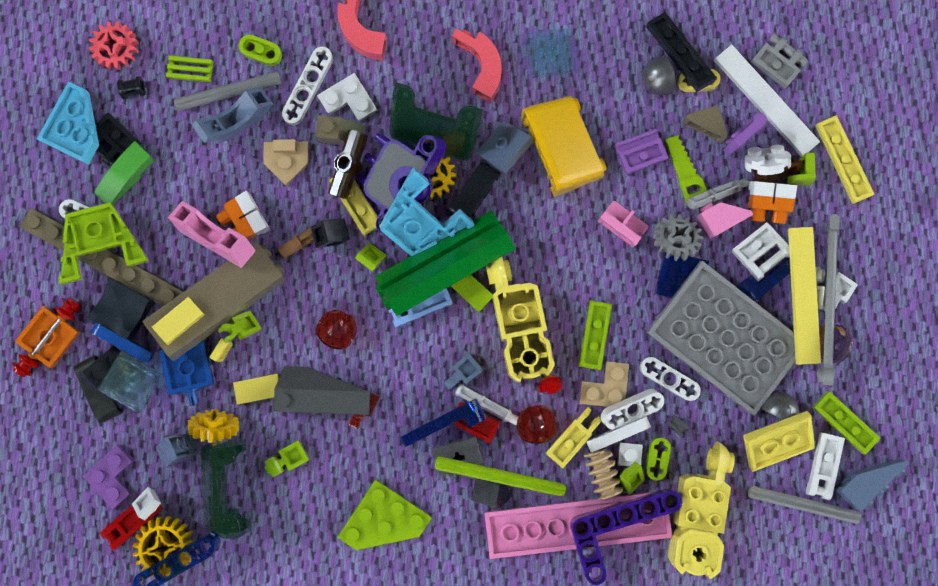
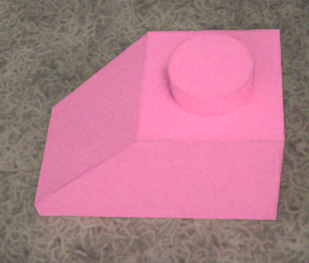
M711 202L700 209L702 213L697 218L709 239H712L749 218L753 213L750 210L722 202L713 205Z

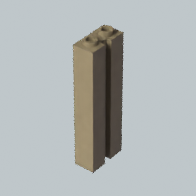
M257 241L251 245L256 251L242 268L227 261L142 321L172 361H175L217 331L223 324L228 323L232 317L239 315L285 282L283 277L285 271L278 262L274 264L269 257L272 254L265 245L261 247ZM189 297L204 316L171 344L167 345L154 331L152 326Z

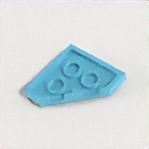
M68 82L37 140L88 165L99 147L90 93L84 88Z

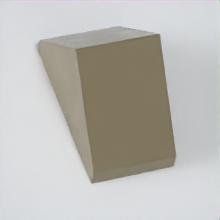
M718 105L690 113L682 122V124L719 143H722L728 136Z

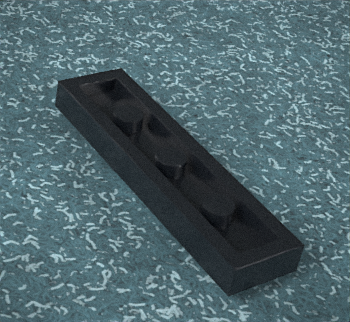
M666 12L647 22L646 28L696 92L715 82L717 78Z

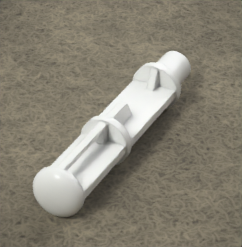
M460 384L456 388V396H460L475 404L478 408L486 410L504 422L508 421L517 425L520 417L514 415L510 409L508 410L487 399L484 395L482 396L463 386L464 384Z

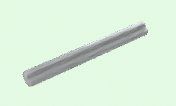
M278 72L261 75L179 97L174 100V104L178 111L242 95L245 90L259 87L264 89L281 84V77Z
M750 486L748 489V497L855 524H859L861 520V513L855 510L756 486Z

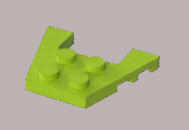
M109 202L66 214L63 234L64 251L63 257H61L62 270L61 275H59V284L65 285L83 280L78 262L79 257L122 246L126 266L132 267L149 262L142 248L112 203Z

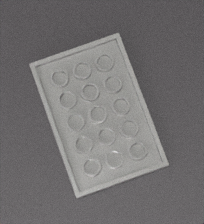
M700 261L646 332L753 416L757 414L796 361L794 332L704 261Z

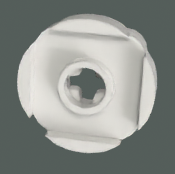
M772 145L770 148L751 147L745 156V169L751 172V169L757 170L760 175L779 174L784 172V167L788 166V169L791 167V154L784 150L783 145Z

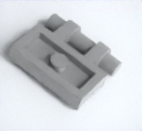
M774 33L769 41L775 47L773 48L766 43L751 63L785 89L801 71L794 64L797 62L800 66L804 67L809 60L802 55V51L791 47L787 43L788 40L784 37L780 38ZM779 51H783L790 59L785 58Z

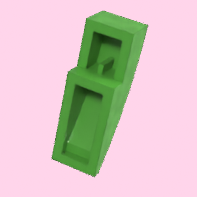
M134 141L111 166L94 193L104 203L110 202L114 205L142 178L140 175L156 160L140 144Z

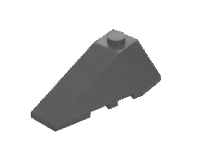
M285 366L274 389L273 411L369 415L371 392L309 367Z

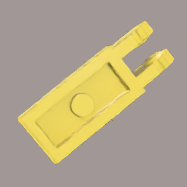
M589 407L577 419L571 422L545 452L562 469L593 435L592 432L601 423V418L598 416L593 419L587 429L581 424L592 411Z

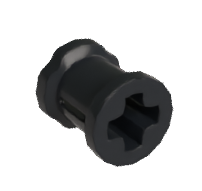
M137 76L133 80L123 81L120 79L117 81L118 92L123 100L127 99L128 96L146 95L145 84L141 76Z

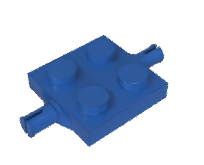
M201 341L175 361H172L164 350L159 351L168 395L187 393L189 406L198 405L199 401L196 391L215 384L206 341Z

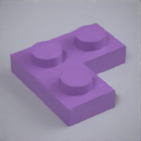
M116 445L83 475L112 510L117 508L132 494L117 477L134 462L120 445Z

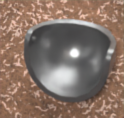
M665 55L651 60L642 71L643 84L650 93L668 95L675 91L674 71L669 59Z
M781 391L772 392L760 408V410L771 413L782 420L799 414V408L795 399Z

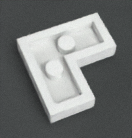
M355 73L317 95L329 115L347 104L359 122L378 111Z

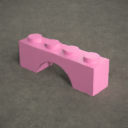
M183 201L168 217L181 233L240 268L246 264L256 251L245 236L231 228L224 230L218 227L199 210Z

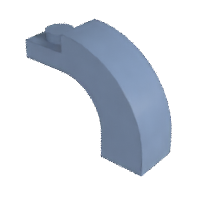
M261 87L245 90L231 107L217 115L195 120L192 127L204 143L215 141L216 144H219L237 136L259 121L273 106V103Z

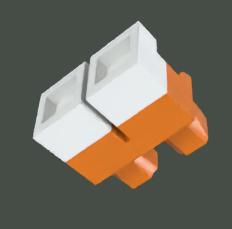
M749 181L748 190H750L747 208H751L750 211L753 213L750 216L751 220L765 222L766 210H773L771 222L786 224L788 212H793L798 185Z
M247 191L223 204L225 209L216 215L223 227L233 222L236 227L233 230L245 236L248 241L270 231L254 199Z

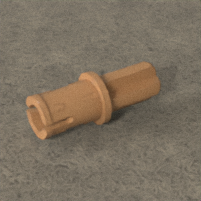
M311 227L298 236L295 234L293 239L277 247L284 259H287L300 249L305 250L304 247L314 241Z

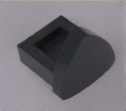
M476 478L471 500L496 510L510 499L511 494L504 484Z

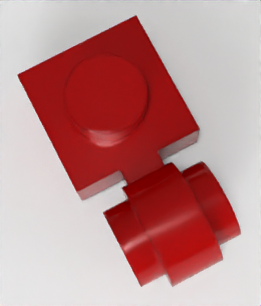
M555 375L545 376V378L541 379V383L537 384L538 393L547 392V394H554L562 390L560 377H555Z

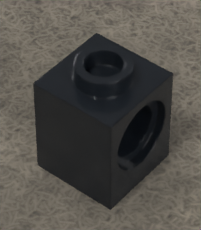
M345 218L322 220L311 226L316 248L337 246L350 240Z

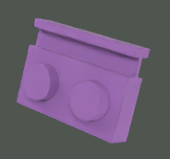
M657 129L614 145L626 175L668 159Z

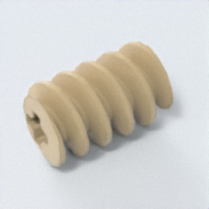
M606 449L583 455L585 458H591V461L586 466L594 467L589 472V475L596 476V479L591 481V484L599 485L594 490V493H599L601 496L596 500L611 498L623 491L622 487L616 486L621 482L620 478L613 477L618 473L617 469H610L615 465L614 460H608L613 453L605 451Z

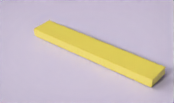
M813 227L789 228L788 238L796 364L821 363Z

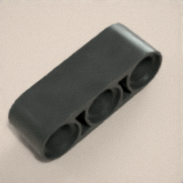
M94 355L74 365L73 368L95 418L102 424L121 415L123 408H120L118 404L120 402L118 397L106 402L102 398V395L106 392L102 387L94 392L79 377L86 368L99 358L97 355Z

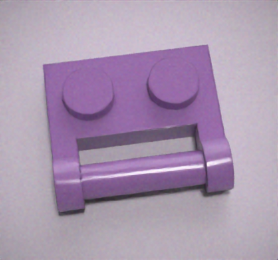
M763 113L755 114L750 123L739 128L725 142L728 146L723 151L728 156L736 151L767 122L766 115Z

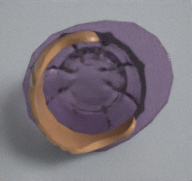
M825 325L819 327L822 359L824 358ZM834 325L833 364H838L851 354L854 345L850 332L842 325Z

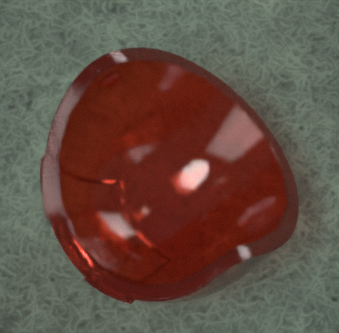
M341 310L326 312L316 326V334L319 340L332 349L341 350L349 347L357 333L355 320Z
M543 405L527 407L517 419L518 434L521 439L532 444L550 441L557 433V424L553 412Z

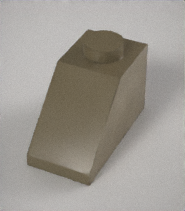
M318 115L315 137L319 143L344 145L348 130H355L364 134L365 125L341 117Z

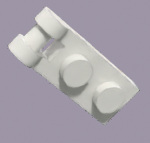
M822 432L819 433L811 474L806 488L807 495H820L822 499L826 500L832 498L845 438ZM820 479L825 480L823 487L818 486Z

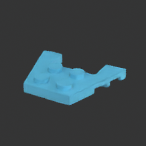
M415 167L411 169L379 226L385 235L411 256L436 245L437 241L445 237H453L456 232L466 227L470 229L475 225L473 220L461 209L454 213L446 222L441 223L421 206L414 198L430 183Z

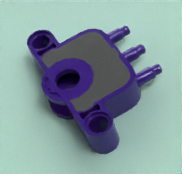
M379 133L375 135V139L383 145V148L378 157L370 153L365 154L364 158L373 166L368 176L359 173L355 178L364 185L366 196L382 207L376 220V228L380 233L384 234L379 226L412 168L415 167L430 183L414 199L421 204L429 198L432 191L430 175L434 173L446 151V143L442 138L425 135L419 140L417 146L414 147L407 142L390 140ZM434 141L435 147L434 150L431 151L430 145Z

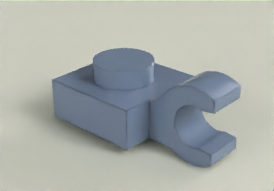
M468 353L451 367L455 374L443 384L449 390L461 380L466 385L483 369Z

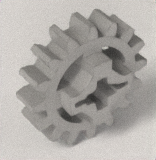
M671 214L668 220L663 217L661 222L657 223L653 238L656 239L654 246H660L658 252L662 253L665 251L667 253L666 258L672 255L674 260L677 261L681 256L685 261L688 256L694 257L696 251H699L703 237L700 236L702 229H696L697 222L690 223V217L684 220L681 214L677 218H674Z

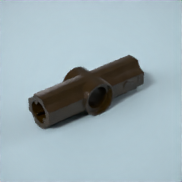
M348 130L342 152L334 159L336 170L328 194L348 199L354 178L362 170L360 160L368 135L355 130Z

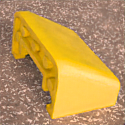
M571 95L531 105L522 109L521 113L524 127L529 126L528 133L535 140L534 143L546 169V176L548 180L550 179L552 185L550 189L554 197L602 179L604 171L607 170L604 160L602 158L599 159L579 113L581 110L577 98L573 99Z

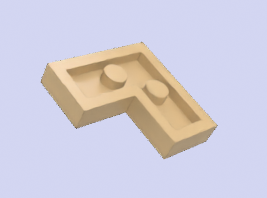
M606 362L604 384L581 381L579 404L609 407L625 400L629 364Z

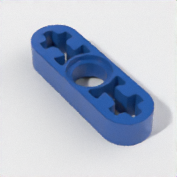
M95 323L90 331L141 361L148 363L153 354V351L133 340H126L98 323Z

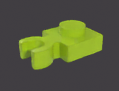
M251 310L232 317L229 323H225L219 328L218 332L227 331L229 336L224 339V342L229 343L236 335L240 340H243L258 333L262 328Z

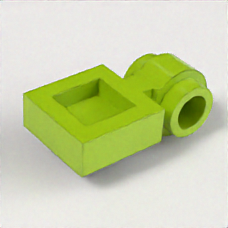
M300 440L278 451L281 458L278 459L275 455L264 461L266 465L264 468L268 475L271 474L273 478L284 472V465L290 471L309 461L310 458Z

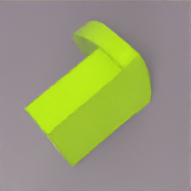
M805 153L800 158L802 161V168L799 169L800 174L788 176V184L810 186L816 180L815 153Z

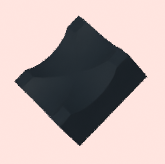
M110 279L101 299L89 314L88 319L106 327L126 340H133L154 301L124 284Z

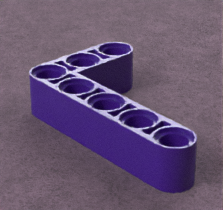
M664 489L573 517L570 522V530L583 573L588 582L593 585H600L607 577L596 539L597 535L674 513L682 507L683 502L680 494L671 489ZM673 494L675 497L674 504L666 506L665 498ZM651 501L653 509L649 513H644L642 509L643 504ZM630 508V517L624 520L621 519L620 512L622 509ZM601 515H608L609 522L605 526L598 525V518ZM580 521L587 523V529L582 533L575 530L576 524ZM587 544L594 546V550L590 555L582 553L583 547ZM593 567H598L601 570L600 575L596 578L589 576V571Z

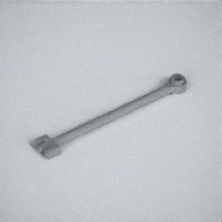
M833 214L827 223L828 251L823 369H818L817 382L832 386L834 381L833 351L837 237L840 225V217L836 214Z

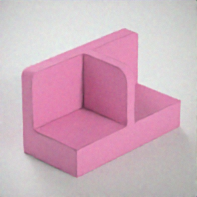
M616 201L609 205L598 220L599 223L631 247H634L640 241L642 235L648 229L647 224L633 215L635 211L629 212Z

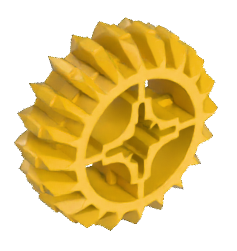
M160 516L156 518V522L150 520L148 521V526L144 525L140 528L142 533H138L135 536L140 542H135L132 545L134 548H138V551L134 552L132 556H139L140 560L135 565H144L141 572L144 573L150 570L149 577L152 578L157 573L158 580H161L164 576L167 579L173 578V574L179 576L182 574V570L189 568L187 562L194 560L190 554L195 553L197 549L190 547V545L196 543V539L189 540L188 537L193 534V531H184L188 524L184 523L179 526V518L172 522L171 516H167L165 520ZM166 530L175 534L178 541L172 540ZM157 531L155 545L148 548L152 534ZM163 544L167 545V547L173 546L169 548L167 551H162V549L156 550ZM181 548L177 562L172 565L171 560L173 559L174 550ZM150 555L157 556L160 564L156 563Z

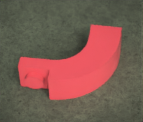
M345 0V4L338 3V21L349 45L365 57L383 61L387 45L386 33L368 30L358 22L357 16L361 0Z
M456 28L452 34V43L473 54L481 65V72L472 86V93L492 103L501 82L502 66L499 53L492 41L483 33L479 32L474 39L470 32L466 30L460 31Z

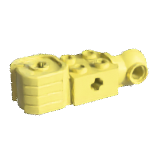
M501 257L486 265L489 284H495L496 292L493 294L492 299L501 342L506 341L507 343L503 354L508 376L518 383L521 382V379L529 380L540 375L548 376L555 364L550 341L543 334L547 331L538 286L532 283H519L508 286V281H512L509 261H503ZM525 352L530 353L529 356L533 355L534 360L531 361V364H526L527 362L523 361Z
M718 441L715 442L713 449H709L707 454L706 469L709 470V475L687 473L679 477L677 493L680 494L683 503L682 507L674 512L673 522L677 527L672 531L668 550V558L671 564L681 574L687 571L692 575H706L709 579L714 578L721 571L724 544L718 537V533L724 534L731 491V487L725 483L726 473H732L735 462L734 453L729 452ZM696 548H699L698 552L693 555V551H697Z

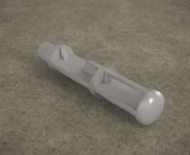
M747 178L734 179L689 197L687 205L691 210H695L740 192L742 188L749 186V181Z

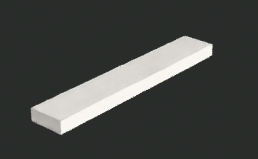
M732 44L714 59L718 66L756 108L766 115L767 120L801 157L820 143L817 137Z

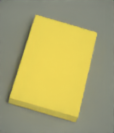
M808 411L743 435L748 465L752 472L815 449L812 417Z

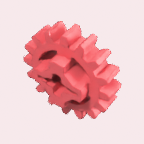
M116 21L113 26L110 22H107V27L104 28L100 24V31L92 32L95 35V39H89L93 46L89 47V50L94 53L92 58L98 61L97 63L100 66L104 67L106 65L109 70H112L113 66H115V68L121 70L122 64L126 67L129 66L127 62L129 59L135 61L132 55L133 53H139L134 47L139 42L135 39V33L132 30L130 31L127 25L122 26ZM117 33L124 35L126 38L119 37ZM103 54L109 55L111 59L104 57Z

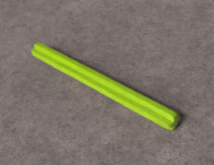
M440 456L435 461V469L560 497H563L566 491V486L559 482Z

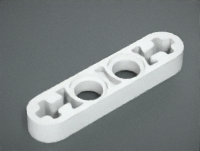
M318 47L313 51L283 108L282 117L287 124L294 126L303 120L332 64L333 56L328 48ZM326 53V57L328 59L322 60V62L320 63V67L323 69L321 71L318 67H316L318 66L320 61L317 56ZM310 72H317L319 77L317 81L309 82L307 75ZM300 91H307L309 96L307 100L299 101L297 94ZM295 102L297 105L302 106V109H300V107H297L296 114L298 115V117H293L291 120H289L290 117L288 115V112H293L296 108V106L292 103Z

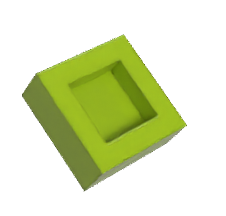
M369 242L358 252L355 259L373 272L385 260L387 255Z
M636 462L624 469L619 476L623 491L629 495L645 481L642 466Z

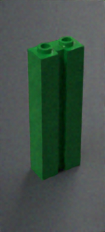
M489 211L473 220L475 225L472 228L467 229L466 227L456 232L453 237H445L437 241L436 245L414 256H410L374 276L378 283L375 288L382 298L381 300L386 309H392L395 315L398 316L515 250L508 232L499 223L493 212Z

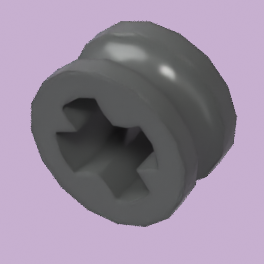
M675 415L672 416L671 422L668 421L666 423L680 437L683 436L684 430L688 431L689 429Z

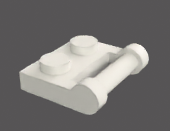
M767 222L732 249V253L757 281H760L767 271L785 257H790L789 245ZM774 246L780 249L759 267L754 263Z

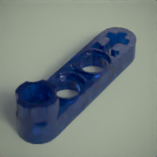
M790 257L785 259L786 262L782 265H778L772 270L767 278L758 282L753 275H750L737 288L756 302L790 273Z
M477 398L401 436L400 439L404 447H407L464 418L468 428L477 425L487 418Z
M210 533L205 534L137 574L133 579V586H142L140 582L153 574L155 579L143 586H160L216 553L221 543L220 538ZM204 543H210L211 547L207 550ZM183 552L191 555V563L188 565L180 561V555ZM162 564L170 566L171 574L169 576H163L160 573V566Z

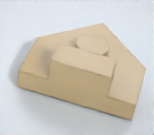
M295 139L264 142V165L288 186L309 165L308 141L297 142Z

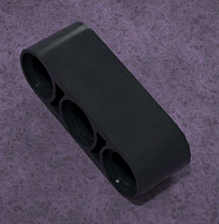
M481 161L449 208L447 215L451 217L461 209L468 217H473L481 205L480 202L483 198H486L494 186L492 184L495 180H498L501 173Z

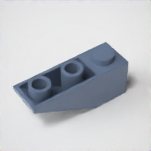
M187 434L165 437L156 446L165 467L173 466L196 454L194 450L196 449V443Z
M896 459L851 472L834 490L853 509L859 511L866 510L873 504V499L878 494L884 493L889 488V483L894 478H898L905 472V467L909 462L903 459Z

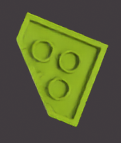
M375 479L337 538L355 550L420 537L432 516Z

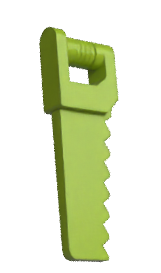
M679 135L667 138L666 145L679 180L686 206H688L687 199L707 190L703 178L696 174V169L693 168V163L690 162L691 158L687 157L688 152L684 151L685 146L681 145L682 140H679ZM697 186L700 188V191L688 194L686 188Z

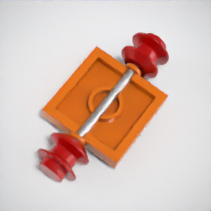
M68 297V299L62 298L64 303L62 307H55L58 315L46 306H42L15 340V343L29 352L28 354H19L20 361L18 363L12 362L13 371L21 377L26 375L32 376L33 374L30 371L32 367H39L36 359L48 368L53 369L81 333L66 322V320H75L73 315L75 311H82L79 308L81 305L79 302L71 297Z

